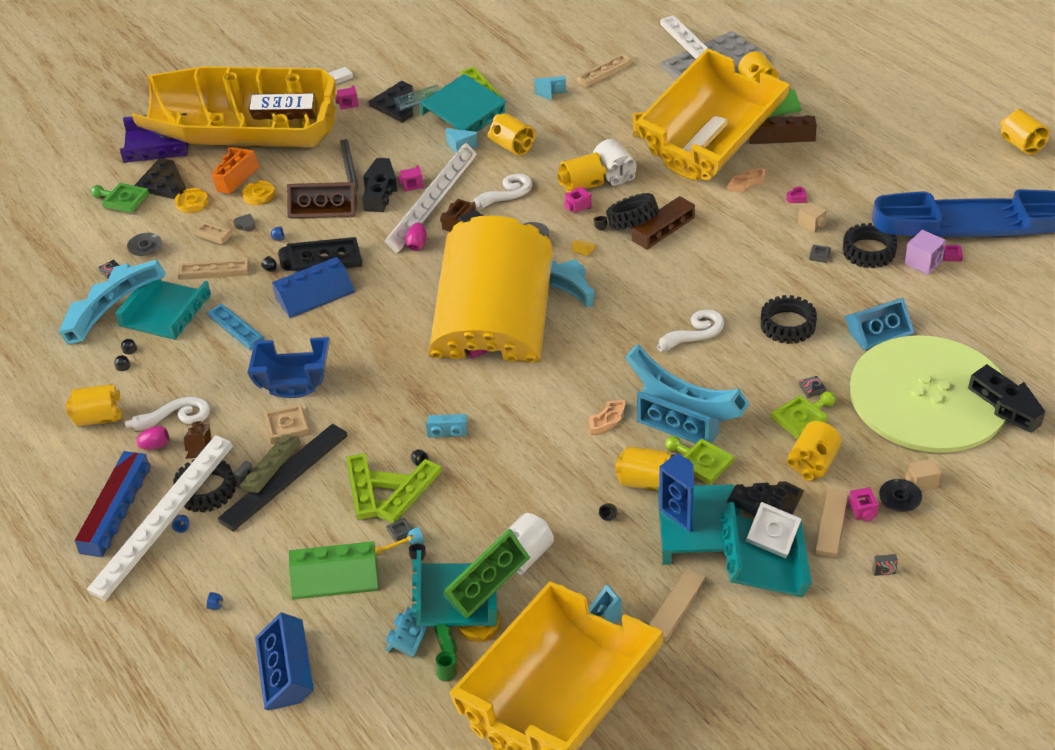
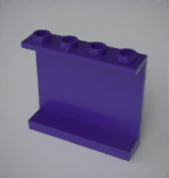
M123 117L126 130L124 148H120L123 163L188 156V143L174 138L164 139L152 131L138 127L133 117Z

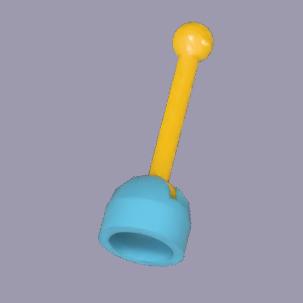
M419 527L410 530L405 539L381 548L375 547L377 555H380L382 551L406 542L411 544L424 543Z

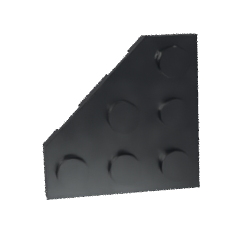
M400 81L371 99L369 106L403 123L413 116V86Z
M159 158L134 185L147 188L149 194L175 199L179 193L181 195L186 190L174 161L165 158Z
M780 481L777 485H769L768 482L754 483L751 487L737 484L733 488L727 502H733L736 508H740L754 517L761 502L793 515L804 490L786 481Z

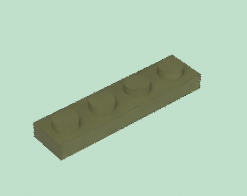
M288 435L280 437L277 443L240 484L242 492L259 493L301 443L299 438Z

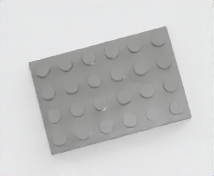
M733 31L703 43L708 49L733 59L736 73H739L738 65L740 60L750 52H762L770 62L772 58ZM685 51L660 62V68L678 79L696 59L688 51Z

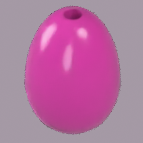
M422 223L413 224L407 232L406 245L411 250L418 251L426 243L427 233Z
M162 426L150 427L139 434L136 439L137 446L144 450L161 449L168 444L169 433Z

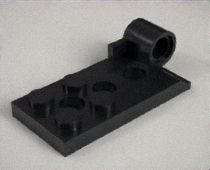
M356 237L288 243L287 246L282 247L278 251L280 266L285 271L299 272L335 257H338L345 268L362 266V258Z

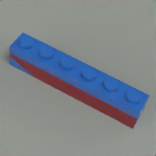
M123 451L74 540L79 554L103 557L106 550L110 548L111 540L117 534L120 523L126 517L128 508L134 502L137 491L142 487L146 474L150 472L151 465L146 454Z

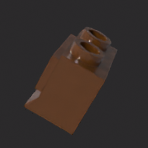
M457 199L454 203H451L448 211L441 214L442 230L451 232L453 226L458 223L459 216L476 209L475 202Z
M196 421L192 423L191 428H188V432L184 437L185 451H188L186 459L197 458L212 440L210 423L204 424L203 421Z

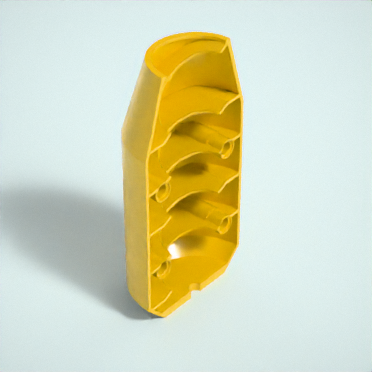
M221 66L189 68L148 75L149 109L147 117L135 113L132 114L133 120L138 127L192 145L314 148L333 128L336 115V107L333 104V99L336 98L335 78L322 68ZM315 93L318 102L316 119H309L307 114H305V119L289 120L284 114H272L273 120H256L252 118L249 112L251 94Z

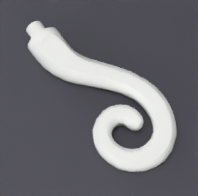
M511 174L505 177L502 182L503 187L509 191H490L478 195L473 200L476 204V209L482 210L492 203L512 200L528 194L533 185L531 178L524 174Z
M699 310L692 315L691 324L694 328L701 331L670 332L659 339L657 349L660 352L663 350L669 351L681 343L701 341L715 337L722 331L724 319L716 311ZM703 318L711 319V320L714 322V325H713L712 327H710V326H711V322H710L709 320H707V321H699V320H700V319H703Z
M182 397L170 401L152 413L132 416V420L125 421V427L133 428L134 431L146 430L157 425L179 408H181L178 412L179 420L184 424H192L196 421H204L210 413V406L207 401L199 397ZM192 406L200 409L196 415H187L193 412Z

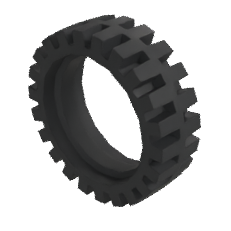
M642 193L629 196V198H624L622 201L619 200L616 204H612L606 210V215L611 228L617 230L622 228L623 230L627 227L632 228L634 225L638 226L640 223L643 224L646 220H651L652 217L658 214L659 208L652 193Z
M861 223V226L857 224L854 225V228L851 227L849 231H846L843 240V254L847 260H851L852 264L857 262L859 267L864 265V268H868V266L875 268L876 265L878 267H882L883 264L886 266L895 258L897 250V237H895V234L881 232L875 226H872V223H868V225ZM866 239L876 240L883 243L886 248L873 252L864 251L857 248L853 243Z
M782 295V298L777 296L775 300L770 299L769 303L766 302L762 307L761 329L768 338L772 337L773 341L779 339V343L787 341V344H791V341H794L796 344L799 343V339L802 342L806 341V338L809 339L811 334L813 335L815 332L817 312L811 302L808 303L806 299L801 301L799 296L795 299L794 295H790V298ZM782 312H792L804 317L806 322L794 327L782 326L772 321L771 317Z
M222 460L211 473L224 478L223 483L216 490L207 494H194L184 505L187 510L190 511L192 508L193 512H197L200 509L202 513L208 508L210 512L214 510L213 507L216 506L218 509L222 507L221 503L226 504L228 499L233 497L232 493H235L236 484L232 469L226 461ZM189 462L184 464L185 468H179V473L176 472L173 479L174 484L191 465Z

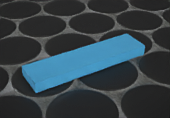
M223 304L207 312L210 319L250 351L253 349L255 341H265L260 333Z

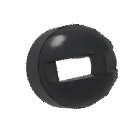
M597 216L593 219L594 226L598 230L606 229L608 225L606 216Z
M267 256L262 261L261 267L271 272L276 269L277 263L271 256Z
M127 338L121 343V349L124 354L130 355L136 352L137 346L134 340Z
M119 355L114 361L116 370L126 371L130 368V361L126 356Z
M417 449L411 454V460L416 466H419L424 459L428 460V454L421 449Z
M606 503L599 508V515L603 520L609 521L617 515V508L614 504Z
M420 543L412 544L409 547L410 558L417 559V550H421L422 561L426 556L425 545Z

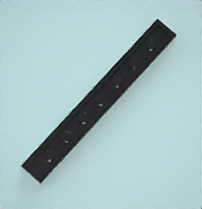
M332 423L282 464L259 493L248 492L219 516V523L234 532L347 437V432Z

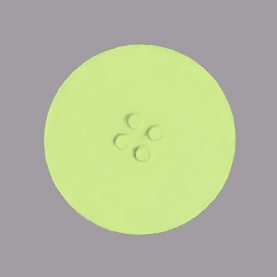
M921 335L890 339L868 350L857 361L852 371L850 397L856 412L873 431L898 445L932 453L964 451L987 442L1006 423L1005 420L994 415L995 407L968 389L971 375L986 364L1000 373L1001 371L986 356L962 343L941 337Z

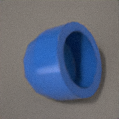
M281 226L272 229V239L277 241L284 240V231Z
M177 515L173 519L172 528L179 533L188 530V517L186 515Z
M210 592L206 608L210 610L220 609L223 605L218 604V602L224 601L223 597L218 593Z

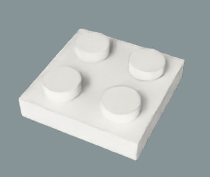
M761 502L745 542L786 558L801 518Z

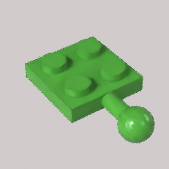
M119 183L112 191L104 190L102 186L95 185L91 189V194L95 198L106 197L102 201L103 207L132 213L149 195V191L147 188Z

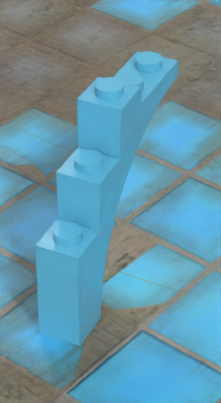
M577 259L557 264L556 261L552 260L549 286L570 293L587 308L594 306L593 298H595L593 288L587 285L584 278L586 274L584 266Z
M158 260L130 266L127 263L113 267L108 281L92 285L87 299L71 303L58 331L68 345L84 341L94 323L113 304L137 288L164 278L166 271Z
M640 344L634 346L625 357L645 386L642 389L644 393H649L719 419V422L742 416L750 405L740 389L711 390L679 379L656 363Z

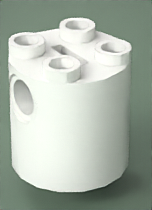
M606 139L596 146L593 153H599L601 165H604L606 168V175L604 176L612 186L632 181L635 178L636 162L618 140Z
M531 513L522 514L508 528L512 530L531 557L516 571L519 575H523L554 542V536L546 521Z

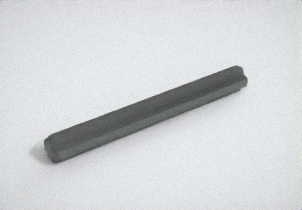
M347 139L340 140L348 182L356 183L358 190L349 142Z

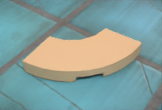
M751 169L745 171L744 174L735 175L729 181L727 190L744 192L751 185L763 184L766 169Z
M626 400L606 401V407L602 412L590 416L591 435L602 434L616 427L625 415Z

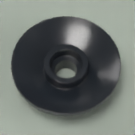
M892 479L881 486L879 497L886 507L895 511L906 512L920 505L922 492L911 481Z

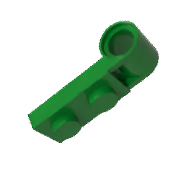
M436 624L434 631L442 651L435 659L436 674L442 681H451L457 675L456 656L454 653L457 652L455 639H450V626Z

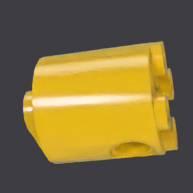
M750 52L740 60L738 65L739 74L759 83L761 72L780 80L777 69L762 52Z
M1020 108L1016 109L1000 123L1002 137L1027 155L1038 153L1046 145L1050 136V130L1045 124Z
M508 113L495 115L487 134L492 142L516 156H522L527 153L535 140L533 127Z
M596 152L561 161L557 178L559 184L563 185L567 192H571L579 187L586 190L604 185L606 168L604 165H601L599 153Z
M113 384L72 389L71 395L66 401L67 415L77 427L118 422V420L122 419V410L118 406V401H121L120 390H116V386Z
M821 421L808 423L789 452L787 464L807 481L823 477L842 446L840 434L827 423Z
M627 446L617 457L615 473L621 486L658 491L659 466L670 459L671 454H669V451Z

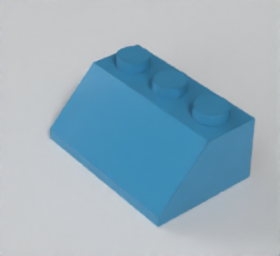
M904 297L845 316L851 336L863 350L873 348L890 339L915 334Z

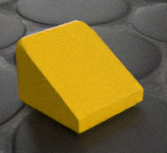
M582 239L572 242L573 251L585 256H589L597 247L596 244Z

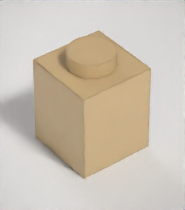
M809 202L799 210L798 224L816 232L826 224V210Z
M933 459L909 463L908 472H906V480L916 484L922 491L937 488L941 473Z

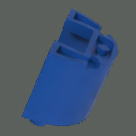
M329 337L310 338L313 352L277 354L273 340L255 341L247 373L257 387L269 390V394L274 396L298 398L311 394L323 381L330 345Z

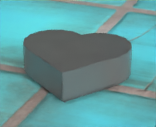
M251 214L237 217L233 221L234 227L239 230L252 231L255 228V222Z

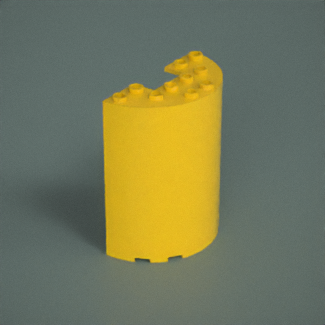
M707 48L636 121L637 129L641 138H645L649 144L647 148L655 157L658 155L664 161V166L684 178L694 181L699 179L706 181L717 174L785 100L789 93L790 84L763 72L760 73V83L735 72L733 59ZM713 116L727 119L728 125L706 148L694 143L690 148L691 153L683 149Z
M478 216L471 218L469 222L461 221L453 226V230L448 232L446 236L429 346V357L460 359L466 358L465 349L471 351L487 350L491 352L499 350L502 352L503 360L509 362L526 361L533 363L541 361L553 246L547 236L541 235L539 229L531 224L523 225L518 223V219L503 216Z
M549 581L449 693L459 714H465L470 720L471 724L469 727L480 739L485 737L494 746L492 750H579L660 650L663 643V631L625 614L622 616L623 627L613 624L601 616L589 613L587 598L583 594L576 593L563 585Z

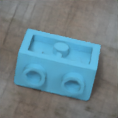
M467 414L428 415V421H426L428 438L467 436Z
M407 607L403 614L398 613L393 623L396 625L395 630H390L385 640L388 642L385 650L390 652L392 647L413 657L428 626H416V617H412V608Z

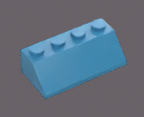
M640 391L637 393V422L695 444L701 438L712 444L719 434V419L649 393Z

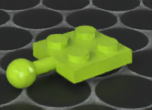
M826 391L822 393L820 400L812 404L799 395L771 412V419L798 439L808 423L813 421L826 423L828 421V415L822 412L820 408L833 406L836 402V396L834 393Z
M670 436L665 441L667 450L671 452L679 451L684 454L683 457L693 463L694 477L708 485H711L734 462L733 455L702 438L691 449L681 444L680 439L676 436Z

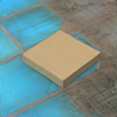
M301 404L263 413L271 444L277 443L278 439L285 435L297 437L309 435Z

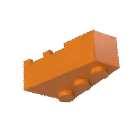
M235 147L227 149L228 154L222 157V163H219L211 174L217 192L230 194L240 184L244 183L250 175L254 174L259 168V164L253 150Z

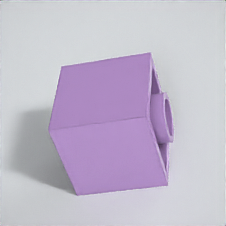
M921 230L907 244L905 265L929 275L943 261L946 240Z

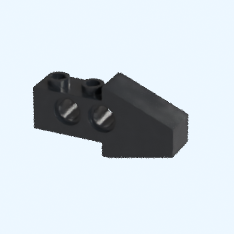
M376 158L363 176L365 191L362 200L364 211L384 212L386 206L389 205V196L392 195V192H398L390 158Z
M988 364L971 375L968 389L995 407L994 415L1030 433L1042 425L1046 411L1025 382L1018 386Z

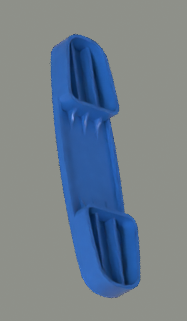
M1019 189L1014 192L1013 199L935 200L931 193L925 191L881 195L874 201L872 221L874 226L881 232L916 236L921 230L938 237L1011 236L1055 232V191Z

